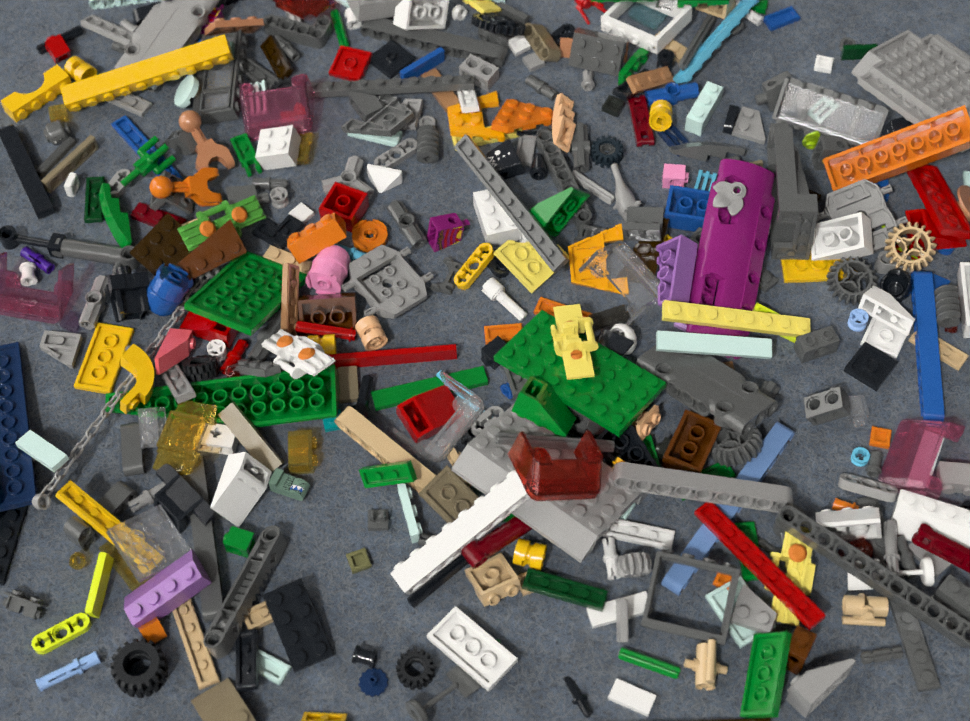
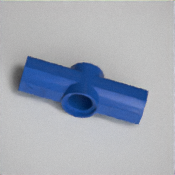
M695 82L682 85L668 83L665 88L645 91L647 106H651L653 102L661 99L670 102L671 105H675L680 100L699 96L698 85Z

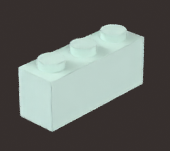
M707 81L686 117V131L699 136L702 135L721 102L722 86Z

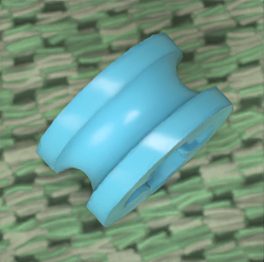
M863 447L855 448L851 455V462L859 467L865 466L870 459L869 451ZM862 454V457L864 456L863 460H859V457L856 458L857 455Z

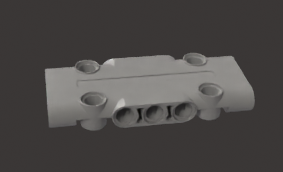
M162 0L160 4H155L133 34L132 42L125 46V53L113 70L192 45L201 33V26L208 23L209 13L213 11L220 0ZM159 85L147 87L146 90L154 93Z

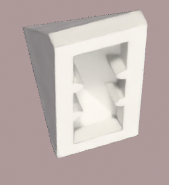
M367 164L368 177L379 193L402 184V170Z

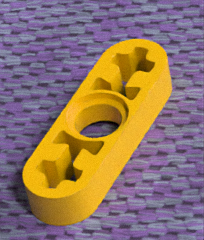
M489 243L480 244L454 276V282L459 289L466 290L470 288L495 255L493 253L495 251ZM473 263H479L477 269H470V266Z

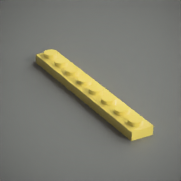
M669 300L662 302V321L798 337L811 332L810 318Z

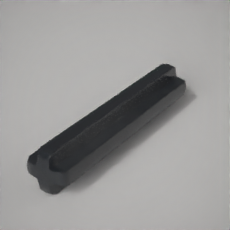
M78 25L60 35L66 43L82 35L83 29ZM45 42L36 47L40 55L48 52L45 48Z

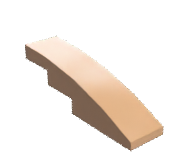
M560 93L556 97L553 111L552 136L553 143L568 153L576 124L573 122L575 113L572 111L574 102Z

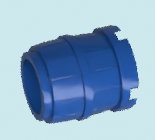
M162 264L158 268L156 276L150 281L146 290L150 311L159 316L173 314L175 309L183 302L186 293L193 286L192 278L191 280L187 278L188 273L174 264H169L168 266Z

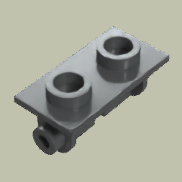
M13 589L12 592H3V594L8 595V598H5L2 603L5 609L20 613L23 606L22 615L35 620L37 618L41 619L44 613L41 611L42 608L49 606L42 603L43 599L39 597H25V592Z

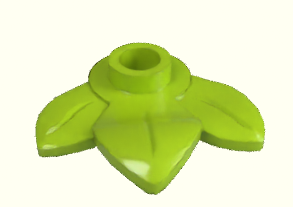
M815 131L807 134L802 141V145L810 150L815 149L821 136L820 132Z

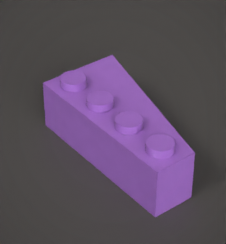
M682 234L656 245V251L659 252L657 264L660 265V271L657 272V278L660 279V284L658 285V305L661 307L664 300L689 303L698 244Z

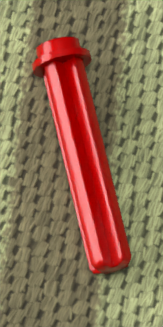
M297 321L295 326L296 332L319 336L335 334V337L338 339L349 340V342L355 341L356 330L353 327L347 329Z

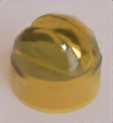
M75 552L70 556L69 565L71 568L79 570L85 566L86 557L82 552ZM77 556L80 557V564H77Z

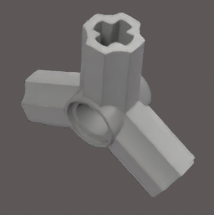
M359 156L348 158L345 170L340 176L321 180L325 196H327L333 184L338 182L368 193V200L371 199L374 189L359 179L364 161Z

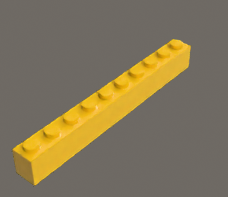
M224 34L61 86L60 89L66 108L70 112H76L87 106H95L103 101H111L119 96H127L137 90L142 91L153 85H161L169 80H177L184 75H193L203 69L208 70L219 64H227L234 60L230 43Z

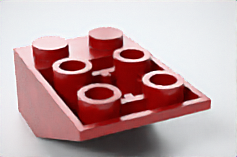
M926 209L905 211L906 219L908 222H911L912 227L915 222H918V228L925 225V232L931 230L929 237H935V240L931 243L937 244L933 250L967 247L965 239L939 234ZM906 234L907 239L914 236L913 234ZM919 238L918 244L925 251L924 242ZM913 241L912 244L909 245V250L913 248V244L915 241Z
M190 311L179 328L192 330L193 336L207 341L222 340L227 348L231 347L239 332Z
M446 384L413 396L397 405L396 414L416 445L466 417V414Z

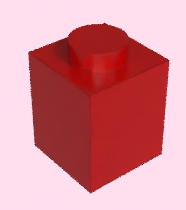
M60 34L52 35L46 39L45 48L55 64L71 57V51Z

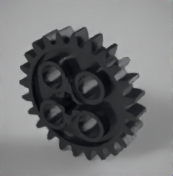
M475 13L471 19L472 25L493 34L522 36L525 34V24L512 20V18L505 15Z

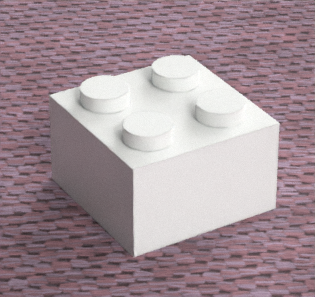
M289 125L260 130L255 158L263 170L297 165L301 137L295 127Z

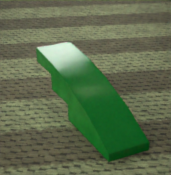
M102 183L98 195L106 223L121 248L130 246L132 239L128 213L120 212L119 198H111L110 184Z

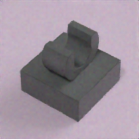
M388 509L368 510V531H388Z

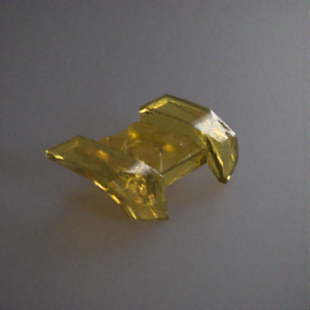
M187 400L179 403L176 410L170 411L156 445L158 447V455L152 467L153 470H158L164 464H169L180 475H189L195 467L200 465L202 459L197 451L208 424L216 425L217 423L216 405Z

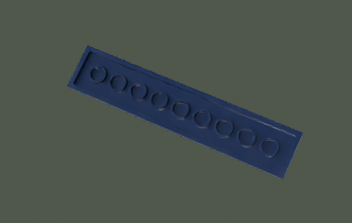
M19 342L0 345V512L32 505V499L37 494L33 457L15 444L17 440L30 430Z

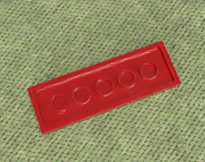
M926 164L907 171V175L910 177L939 234L970 240V224L938 167Z

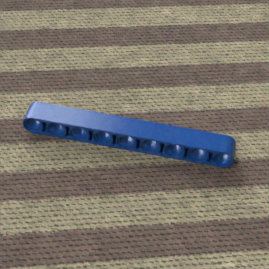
M913 271L910 276L913 284L911 299L913 318L915 319L913 325L914 333L916 332L915 350L921 416H923L921 422L943 424L944 402L932 271Z

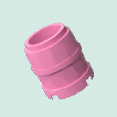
M332 245L319 252L307 273L305 281L310 289L311 287L316 289L315 293L319 295L340 293L342 290L341 285H343V281L348 275L349 263H351L348 252L337 245Z

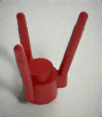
M575 0L577 4L575 8L581 13L588 25L590 21L582 9H588L592 5L604 13L607 12L603 8L604 4L597 1Z

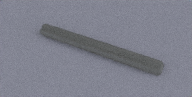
M708 14L678 63V68H681L682 71L688 68L716 21L717 16Z
M498 432L495 439L496 444L599 452H613L615 448L613 440L504 432Z

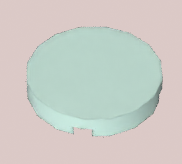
M188 75L180 83L174 98L176 106L186 108L191 104L189 100L191 97L194 98L199 88L197 77Z

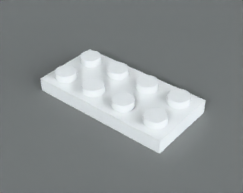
M456 606L426 635L430 642L488 692L518 662L517 657Z

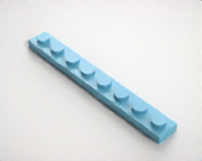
M741 0L701 45L688 68H685L684 71L680 69L673 77L674 82L677 84L688 83L693 78L692 75L702 68V64L712 56L711 53L721 46V42L731 34V30L740 24V20L750 12V8L756 5L759 0Z

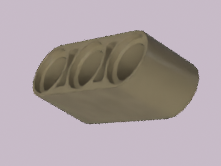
M526 23L524 37L541 61L558 62L561 57V51L545 27L541 24Z

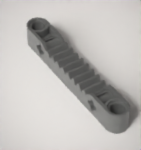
M275 525L268 526L262 531L204 636L203 644L212 656L217 659L224 658L231 651L240 634L242 622L245 621L244 615L249 614L248 608L253 607L252 601H256L255 595L260 594L259 587L264 586L263 580H267V573H271V568L277 565L287 546L286 538Z

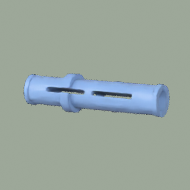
M96 651L80 659L75 658L72 663L39 679L37 678V686L42 692L78 673L79 675L83 674L84 670L100 664L101 660Z

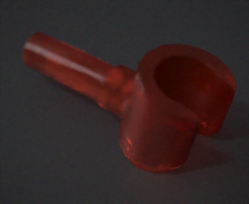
M235 366L226 367L225 374L227 378L239 377V371H233Z

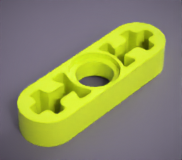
M85 613L75 614L36 635L32 640V647L38 654H47L89 631L91 620ZM81 619L84 623L83 627L78 625V621ZM71 624V626L74 629V632L71 631L68 625ZM66 629L67 635L64 638L59 639L56 637L59 630ZM50 635H51L52 638L54 639V641H55L54 643H52V641H51V639H50V637H49ZM41 640L45 642V647L43 648L39 646Z

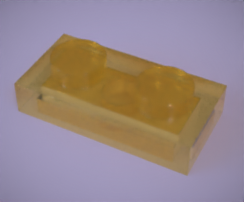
M313 132L298 133L301 137L297 165L310 164L315 135Z

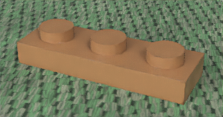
M668 66L631 75L626 79L633 94L663 87L668 83L674 82Z

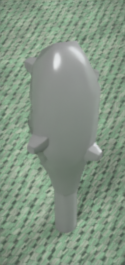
M614 163L611 165L616 187V204L613 209L618 210L619 215L626 223L627 208L639 207L641 201L635 200L633 192L625 184L618 165Z

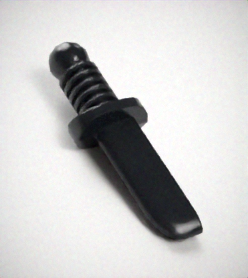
M564 677L563 679L573 697V705L577 704L583 716L589 718L591 711L585 702L588 699L586 694L581 695L571 677Z

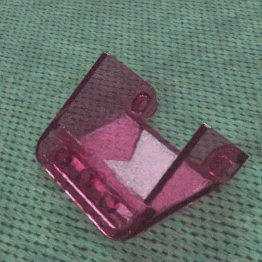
M307 74L294 76L291 79V87L254 92V88L250 83L239 85L244 131L250 141L259 140L261 129L293 125L298 134L307 133L312 129L315 92Z
M916 419L902 420L898 425L878 481L896 487L898 493L903 489L938 500L943 486L937 477L930 475L943 438L958 442L965 426L953 422Z

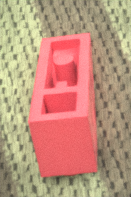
M169 329L155 357L156 375H161L190 355L192 349H195L196 339L193 338L192 330Z

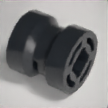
M669 49L661 50L657 55V69L668 66L671 71L673 69L674 53Z

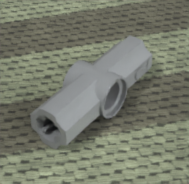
M99 275L96 277L91 291L85 296L86 304L79 319V325L85 329L92 330L95 328L101 312L105 309L106 296L104 289L106 284H108L106 276Z

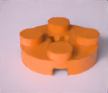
M362 220L352 229L353 245L362 252L368 253L380 245L385 246L387 244V228L379 220ZM367 234H374L372 238H367L366 236Z

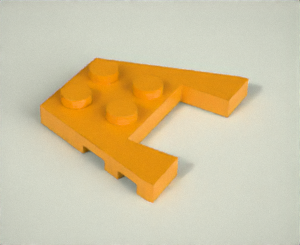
M497 91L477 97L479 104L478 112L462 113L459 103L447 107L451 136L463 137L467 134L471 139H473V136L483 137V140L490 141V138L498 139V142L505 141L503 132L491 130V127L484 128L481 110L482 108L499 107Z
M617 224L613 228L601 231L597 235L568 246L571 284L629 295L627 278H607L604 243L623 242L622 224Z

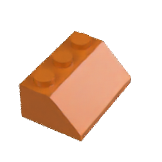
M335 212L331 215L326 214L317 223H311L301 232L291 234L287 239V247L300 264L323 249L347 237L346 222Z

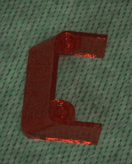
M586 430L573 452L577 459L552 460L546 449L531 447L524 432L519 433L508 453L527 495L535 501L594 499L601 491L603 455L590 430Z

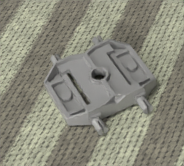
M863 179L828 193L826 208H824L823 212L818 213L816 222L825 218L832 220L862 212L871 219V230L885 224L886 227L872 232L873 253L887 246L885 240L889 238L887 236L888 233H894L892 230L894 227L898 228L901 223L906 224L908 220L906 216L895 220L887 208L883 195L893 191L890 184L880 188L877 184Z
M380 245L349 263L350 281L341 285V288L344 292L354 288L359 295L365 297L370 306L369 309L364 311L365 316H371L376 313L379 317L395 319L427 299L425 283L434 279V276L431 272L422 277L419 276L403 259V257L411 254L409 247L396 251L387 246ZM388 263L391 264L390 266L385 267L383 270H381L380 272L376 273L375 275H371V276H370L368 279H366L365 281H362V280H361V279L365 278L366 276L370 275L371 273H373V272L377 271L378 269L382 268L383 266L387 265ZM390 283L392 287L387 288L383 284Z

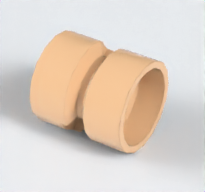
M366 316L356 323L355 329L367 351L383 348L388 342V338L376 316Z

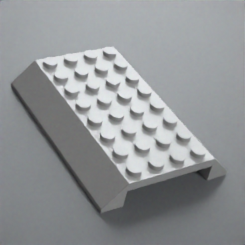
M513 404L466 445L451 471L487 495L495 484H501L507 479L506 476L511 471H517L520 468L538 492L511 514L581 563L593 551L596 541L634 502L639 505L647 497L648 493L615 488L613 485V466L592 451L496 444L495 439L498 432L557 436L552 431L539 427L526 418L517 416L516 413L511 411L514 406Z

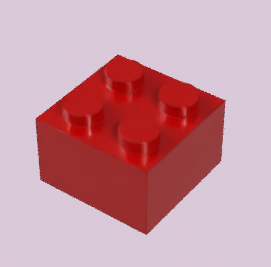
M335 182L319 207L320 219L326 214L331 215L335 212L346 222V231L352 233L353 227L361 221L369 207L368 193Z

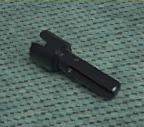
M368 374L362 377L357 403L352 406L367 420L370 416L368 403L374 378Z

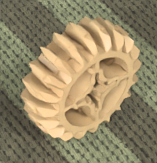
M909 221L906 227L901 223L899 229L897 227L892 229L894 233H888L887 236L889 238L885 240L887 246L884 247V250L890 251L886 254V258L892 257L889 263L893 264L896 262V269L901 265L904 271H906L907 267H909L910 272L914 271V267L920 271L922 269L921 265L927 267L928 262H932V256L936 254V251L933 249L936 248L937 244L931 243L935 240V237H929L931 230L925 232V225L918 228V222H915L912 227ZM904 234H913V235H914V236H913L912 238H910V239H907V238H905V237H903V238L900 237V236H902V235H904ZM919 238L924 242L925 252L918 244ZM915 241L913 248L906 253L907 247ZM895 242L902 248L903 253L901 256L896 251ZM910 255L921 257L917 260H906Z

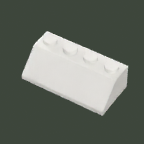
M900 490L891 520L897 522V537L904 536L905 540L912 542L911 538L918 532L920 525L925 523L933 531L970 549V510L910 491Z

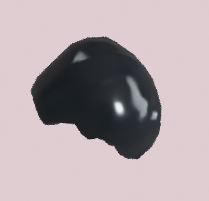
M892 269L880 280V289L891 294L899 302L908 298L912 293V280L904 270Z

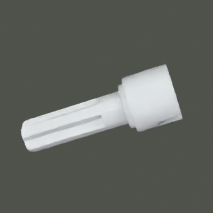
M494 277L490 278L483 285L481 291L492 301L497 300L518 320L523 321L526 318L527 313L505 293V287Z

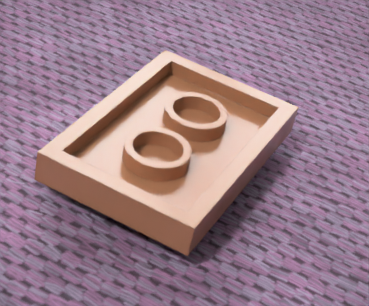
M256 16L242 20L241 17H234L231 20L217 18L204 29L205 36L237 32L241 29L244 34H250L264 26L263 18L257 19Z

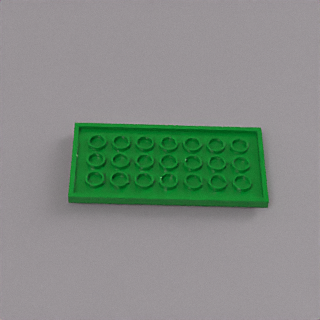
M543 310L494 355L495 362L516 375H520L521 378L528 380L530 376H533L549 384L564 404L618 437L666 388L665 381L598 343L599 348L596 351L590 352L595 377L567 380L563 359L561 356L556 355L554 350L551 325L556 326L555 317ZM583 333L578 334L581 341H587L586 335Z

